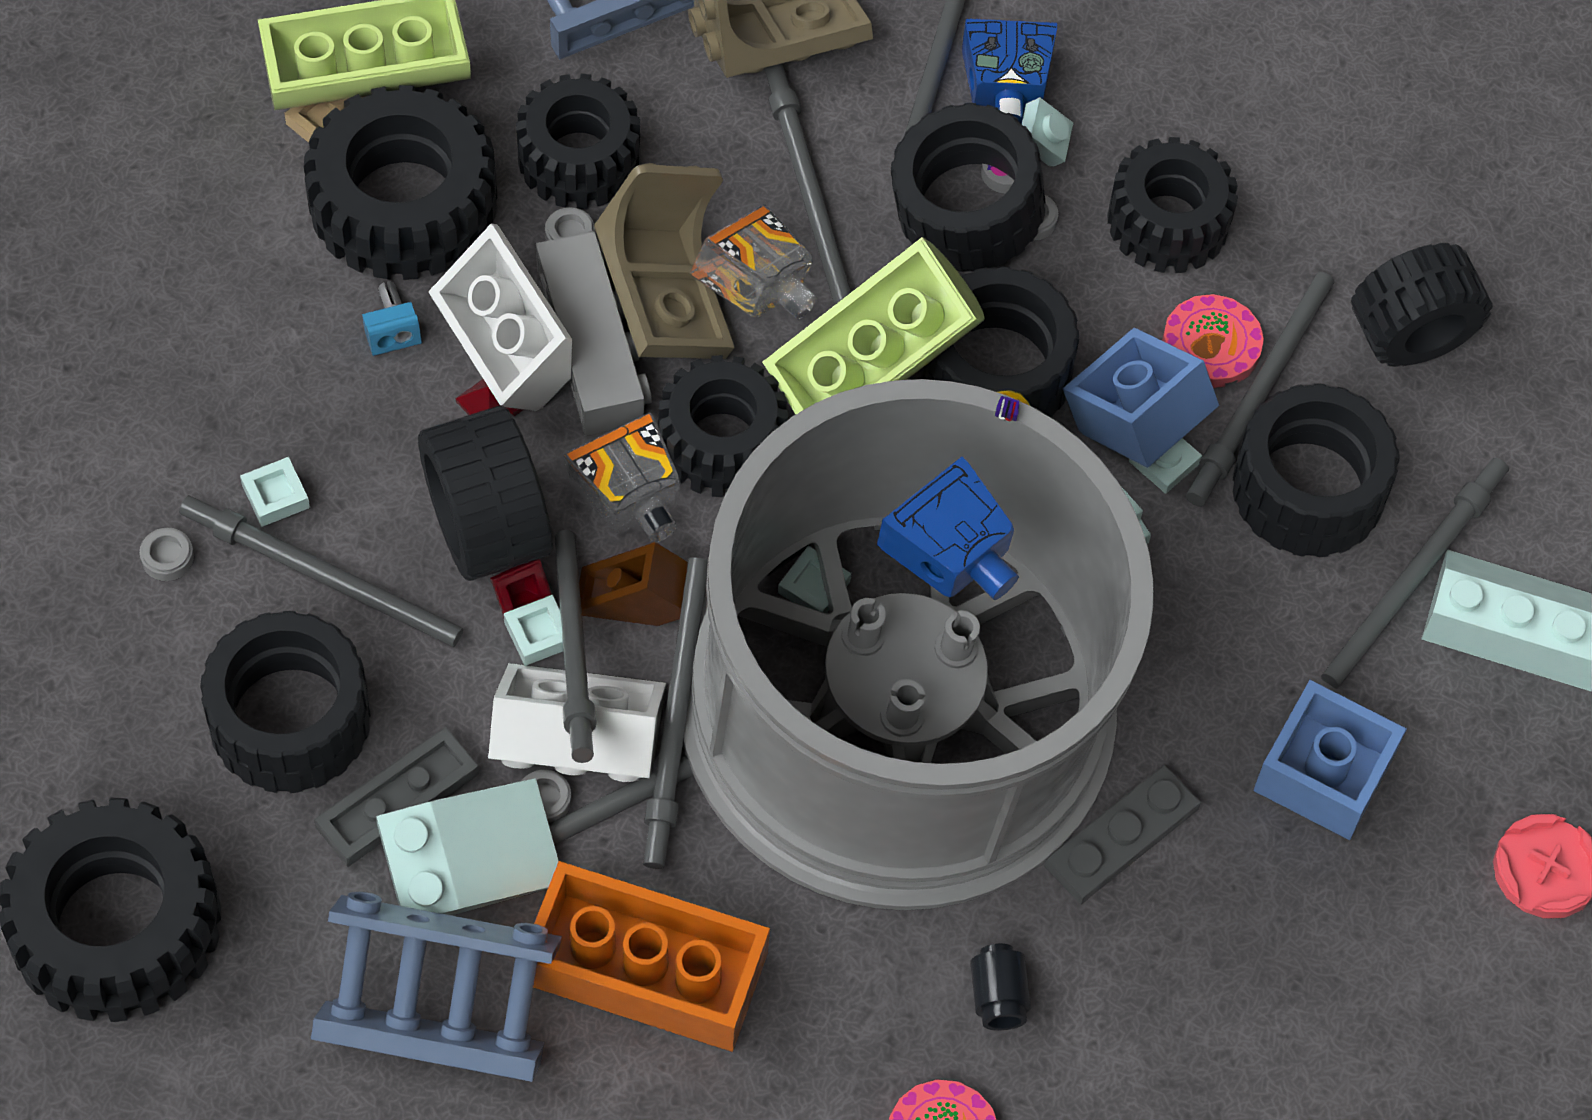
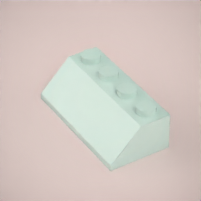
M1446 551L1422 640L1592 692V593L1454 551Z

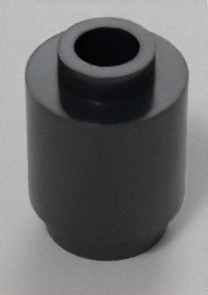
M1009 944L987 945L980 950L979 955H976L970 961L976 1014L982 1017L983 1027L989 1030L1001 1031L1021 1027L1027 1022L1026 1013L1031 1009L1025 955L1013 950V947Z

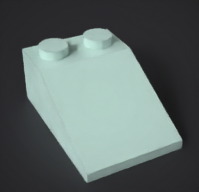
M536 778L434 800L376 816L379 834L399 906L446 915L459 914L548 889L558 864L557 853Z

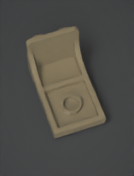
M694 0V8L688 9L689 22L694 36H702L709 61H717L726 78L744 73H757L766 67L789 61H802L811 55L834 49H847L856 43L873 39L872 23L857 0Z
M653 163L638 165L630 172L594 225L639 357L711 359V356L723 355V359H726L735 348L714 289L692 274L705 266L701 246L702 223L710 199L723 182L719 169L700 168L698 166H666Z

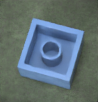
M1136 328L1130 330L1063 388L1077 428L1083 435L1147 468L1219 406L1203 360Z
M1309 680L1265 759L1253 791L1350 840L1394 759L1407 728Z

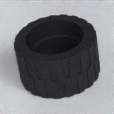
M964 103V105L958 106L949 105L942 107L939 111L930 112L923 116L917 124L912 125L905 132L904 138L901 142H898L894 151V161L891 162V177L901 228L906 239H909L912 245L923 237L932 243L957 271L973 270L974 272L975 269L998 267L1007 263V260L1020 255L1025 250V247L1030 242H1033L1045 216L1044 204L1046 201L1041 160L1037 143H1034L1031 132L1026 126H1022L1016 117L990 105L981 106L976 105V103ZM987 164L1003 171L1014 180L1010 189L998 201L988 207L975 211L956 212L946 210L934 205L924 197L927 189L935 179L946 171L962 165Z
M1005 266L988 269L984 267L975 269L974 272L969 274H962L961 277L976 297L984 314V321L968 333L984 328H1003L1017 332L1028 338L1039 348L1045 361L1025 373L994 375L970 365L959 355L952 344L921 368V379L952 381L982 387L994 392L1014 391L1020 393L1029 402L1031 407L1053 418V414L1060 410L1065 402L1066 396L1063 388L1071 382L1079 345L1078 320L1074 310L1068 304V299L1062 292H1058L1052 283L1023 269L1016 270Z
M1321 383L1305 386L1300 384L1291 386L1290 389L1283 392L1278 391L1270 396L1267 402L1261 403L1255 410L1253 419L1249 420L1233 472L1232 481H1234V487L1232 492L1234 502L1236 501L1238 504V512L1243 521L1250 525L1251 531L1259 538L1262 537L1269 542L1270 546L1305 557V555L1328 557L1329 554L1338 552L1341 554L1350 550L1355 544L1363 542L1369 536L1372 528L1377 526L1398 472L1397 465L1400 456L1399 449L1396 446L1397 438L1393 428H1390L1386 422L1387 418L1380 410H1376L1370 404V401L1339 386L1331 387ZM1294 444H1314L1325 447L1339 454L1351 465L1358 476L1361 486L1351 492L1337 496H1317L1303 492L1290 485L1280 476L1273 466L1269 455L1278 449Z
M499 405L420 431L418 435V448L431 501L455 565L464 579L472 581L551 554L553 537L538 475L523 435L513 415L506 407Z
M283 611L282 613L272 614L268 612L236 625L234 630L229 634H225L217 642L214 651L209 653L205 662L204 674L201 675L200 688L203 696L201 700L212 744L217 756L220 755L224 766L232 774L235 773L242 778V782L274 793L278 791H288L290 793L303 792L305 789L321 787L332 778L339 777L347 770L349 764L358 758L370 730L369 717H371L365 672L361 657L357 655L355 645L333 623H327L321 620L319 616L310 613L306 615L296 613V611ZM302 670L314 673L327 680L337 690L334 704L319 721L303 730L292 733L275 734L263 732L250 727L236 715V707L247 689L259 679L279 671Z

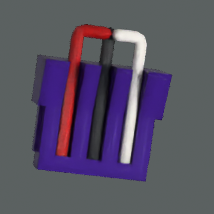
M1001 396L996 407L995 416L1004 421H1016L1020 400Z

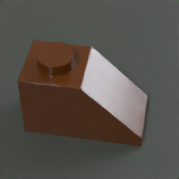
M653 542L583 566L579 580L582 616L660 626L680 619L688 562L660 544Z

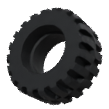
M399 85V90L386 91L384 86L371 89V95L361 98L357 94L344 101L345 108L340 111L334 108L323 118L324 128L319 126L314 130L309 139L310 149L304 156V180L309 213L312 216L313 228L318 238L325 240L326 249L335 258L341 259L346 255L348 267L361 273L364 272L366 267L373 269L374 277L390 280L391 274H402L403 280L418 279L417 273L429 270L431 276L446 271V263L451 260L456 262L470 247V244L472 245L485 231L487 226L491 223L493 224L497 212L496 200L498 197L494 148L490 137L485 135L484 125L477 116L473 114L467 116V107L457 100L451 98L446 102L443 100V93L426 88L425 93L416 92L415 86ZM402 162L417 163L430 167L445 178L442 184L430 194L408 202L378 200L358 188L362 180L378 168Z
M112 797L109 799V806L97 807L94 799L78 803L80 811L66 816L61 809L47 817L50 824L49 827L42 832L38 828H33L22 839L26 851L23 854L17 851L12 853L5 867L10 880L5 879L0 882L1 930L16 967L21 971L26 984L36 995L44 993L48 1005L63 1013L71 1005L75 1010L77 1018L95 1021L98 1012H107L110 1022L128 1021L127 1011L141 1008L144 1016L160 1010L157 1001L164 996L169 995L173 1001H176L188 991L185 979L189 975L199 979L208 967L205 951L211 953L216 950L220 936L217 923L222 919L221 904L211 865L207 861L204 848L196 835H188L185 823L173 814L167 815L162 819L158 806L143 801L135 809L130 808L128 798ZM115 873L134 874L152 881L162 891L163 900L153 921L138 935L122 943L109 946L85 945L68 938L60 930V916L70 897L80 887L95 878Z

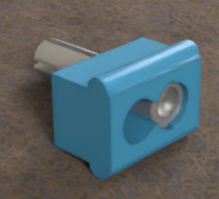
M387 281L393 304L383 282L378 289L384 309L362 314L365 334L373 356L422 344L419 322L412 303H401L396 286L391 281Z

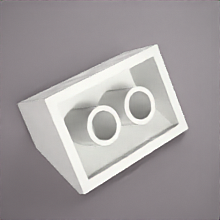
M491 223L428 292L498 403L504 407L537 411L542 409L571 379L572 338L497 224Z
M508 663L494 695L488 758L502 760V764L505 766L519 769L530 768L534 764L553 766L556 771L566 775H582L587 771L608 773L610 778L622 782L638 781L640 777L650 778L655 760L666 683L587 673L589 700L594 703L596 709L597 725L592 732L594 756L589 762L578 763L572 759L570 734L566 732L563 724L562 710L567 702L565 670Z

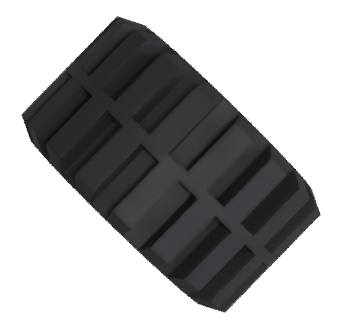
M570 74L559 76L560 82L553 83L549 79L541 83V92L532 90L526 96V105H521L517 113L518 166L520 173L524 174L525 183L530 189L537 186L538 197L545 201L551 195L554 196L556 206L566 208L568 201H574L578 209H587V201L595 200L597 206L607 204L608 194L611 193L615 196L633 168L640 165V117H637V107L634 101H627V92L621 87L611 89L610 80L602 77L598 82L591 80V74H581L580 79H571ZM572 133H586L600 139L598 143L584 148H572L557 142L561 137Z
M1169 137L1168 143H1162L1159 138L1150 140L1147 149L1139 145L1131 150L1130 158L1124 157L1119 164L1118 173L1115 175L1107 218L1108 224H1111V237L1113 241L1121 239L1119 250L1125 256L1134 252L1136 254L1135 263L1142 267L1146 265L1147 261L1156 264L1154 271L1165 273L1166 266H1174L1175 273L1186 272L1188 263H1192L1193 267L1198 269L1205 266L1207 256L1213 260L1220 253L1221 246H1225L1238 199V195H1236L1238 185L1236 178L1230 177L1231 168L1226 161L1218 162V153L1213 149L1209 148L1207 151L1200 149L1201 143L1190 140L1189 144L1180 143L1179 137ZM1159 196L1177 197L1189 203L1194 210L1183 213L1170 212L1158 207L1150 199Z
M1449 243L1421 246L1390 259L1372 271L1358 285L1355 290L1356 294L1351 298L1352 310L1375 357L1381 364L1386 363L1387 366L1393 367L1426 362L1454 350L1483 327V324L1491 315L1490 310L1493 308L1492 302L1466 250H1463L1459 245H1450Z
M723 355L711 356V363L706 364L700 358L691 362L689 372L683 368L679 369L673 375V384L666 383L662 391V400L659 401L658 409L659 438L670 465L673 467V477L680 484L687 478L690 479V490L701 494L705 486L712 488V497H723V489L729 488L736 473L750 454L770 433L787 421V400L784 392H778L779 382L773 375L764 378V368L756 363L751 367L745 366V358L734 356L732 362L723 361ZM729 414L743 420L748 424L749 428L734 436L718 437L702 431L696 424L710 415Z

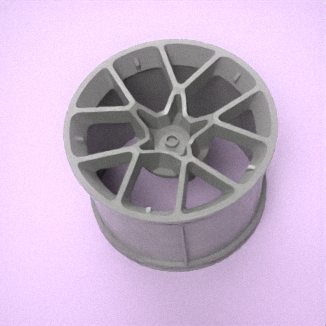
M926 379L894 380L869 384L840 392L792 416L770 433L750 454L736 473L723 498L715 520L709 549L706 595L704 597L700 630L693 662L692 685L683 739L684 750L694 778L708 804L737 840L770 868L789 880L819 894L846 903L894 910L938 908L964 903L991 894L1018 881L1039 867L1049 856L1064 845L1088 814L1106 778L1115 742L1117 707L1125 697L1137 671L1150 632L1153 611V575L1148 547L1131 502L1116 478L1100 458L1060 423L1025 403L1019 402V412L1016 421H1004L996 417L995 411L1001 396L1011 398L1007 395L973 385ZM963 456L1013 525L1014 533L1008 551L1002 559L1017 570V575L1019 576L1017 582L1005 595L997 600H993L985 592L959 606H952L949 603V597L944 596L929 585V597L909 593L888 594L876 598L860 599L851 608L837 549L838 536L846 530L874 526V530H880L883 518ZM814 543L830 614L762 593L758 590V584L783 560L801 548ZM1041 594L1061 623V630L1064 636L1067 637L1074 655V664L1065 673L993 692L987 672L985 651L978 637L980 624ZM737 616L828 647L825 659V680L812 703L786 700L773 686L749 649ZM1079 698L1078 713L1063 726L1038 741L1034 740L1009 718ZM960 729L983 734L1005 753L994 758L967 763H931L937 742L948 738ZM860 731L872 739L883 742L886 756L861 749L839 738Z

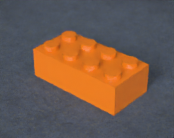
M558 861L534 924L545 927L548 930V934L562 936L561 944L551 964L537 962L533 988L733 1052L768 955L770 928Z

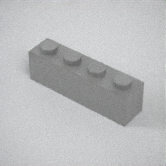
M595 231L536 243L537 270L545 298L572 338L571 379L569 383L584 435L619 429L628 423L644 417V405L652 402L649 383L645 373L639 375L636 373L633 362L639 361V356L631 332H624L621 320L626 318L616 290L612 291L609 281L612 277L603 251L599 248Z

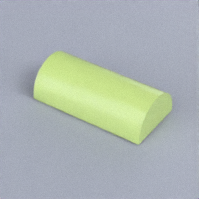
M378 0L258 19L274 110L348 99L357 94L360 97L371 95V89L384 86L386 91L399 90V85L415 86L416 88L471 78L470 60L455 0Z
M922 237L762 363L770 375H773L779 382L778 388L781 392H784L786 400L794 413L798 414L811 405L840 392L869 384L907 380L984 321V314L976 297L953 265L932 243Z

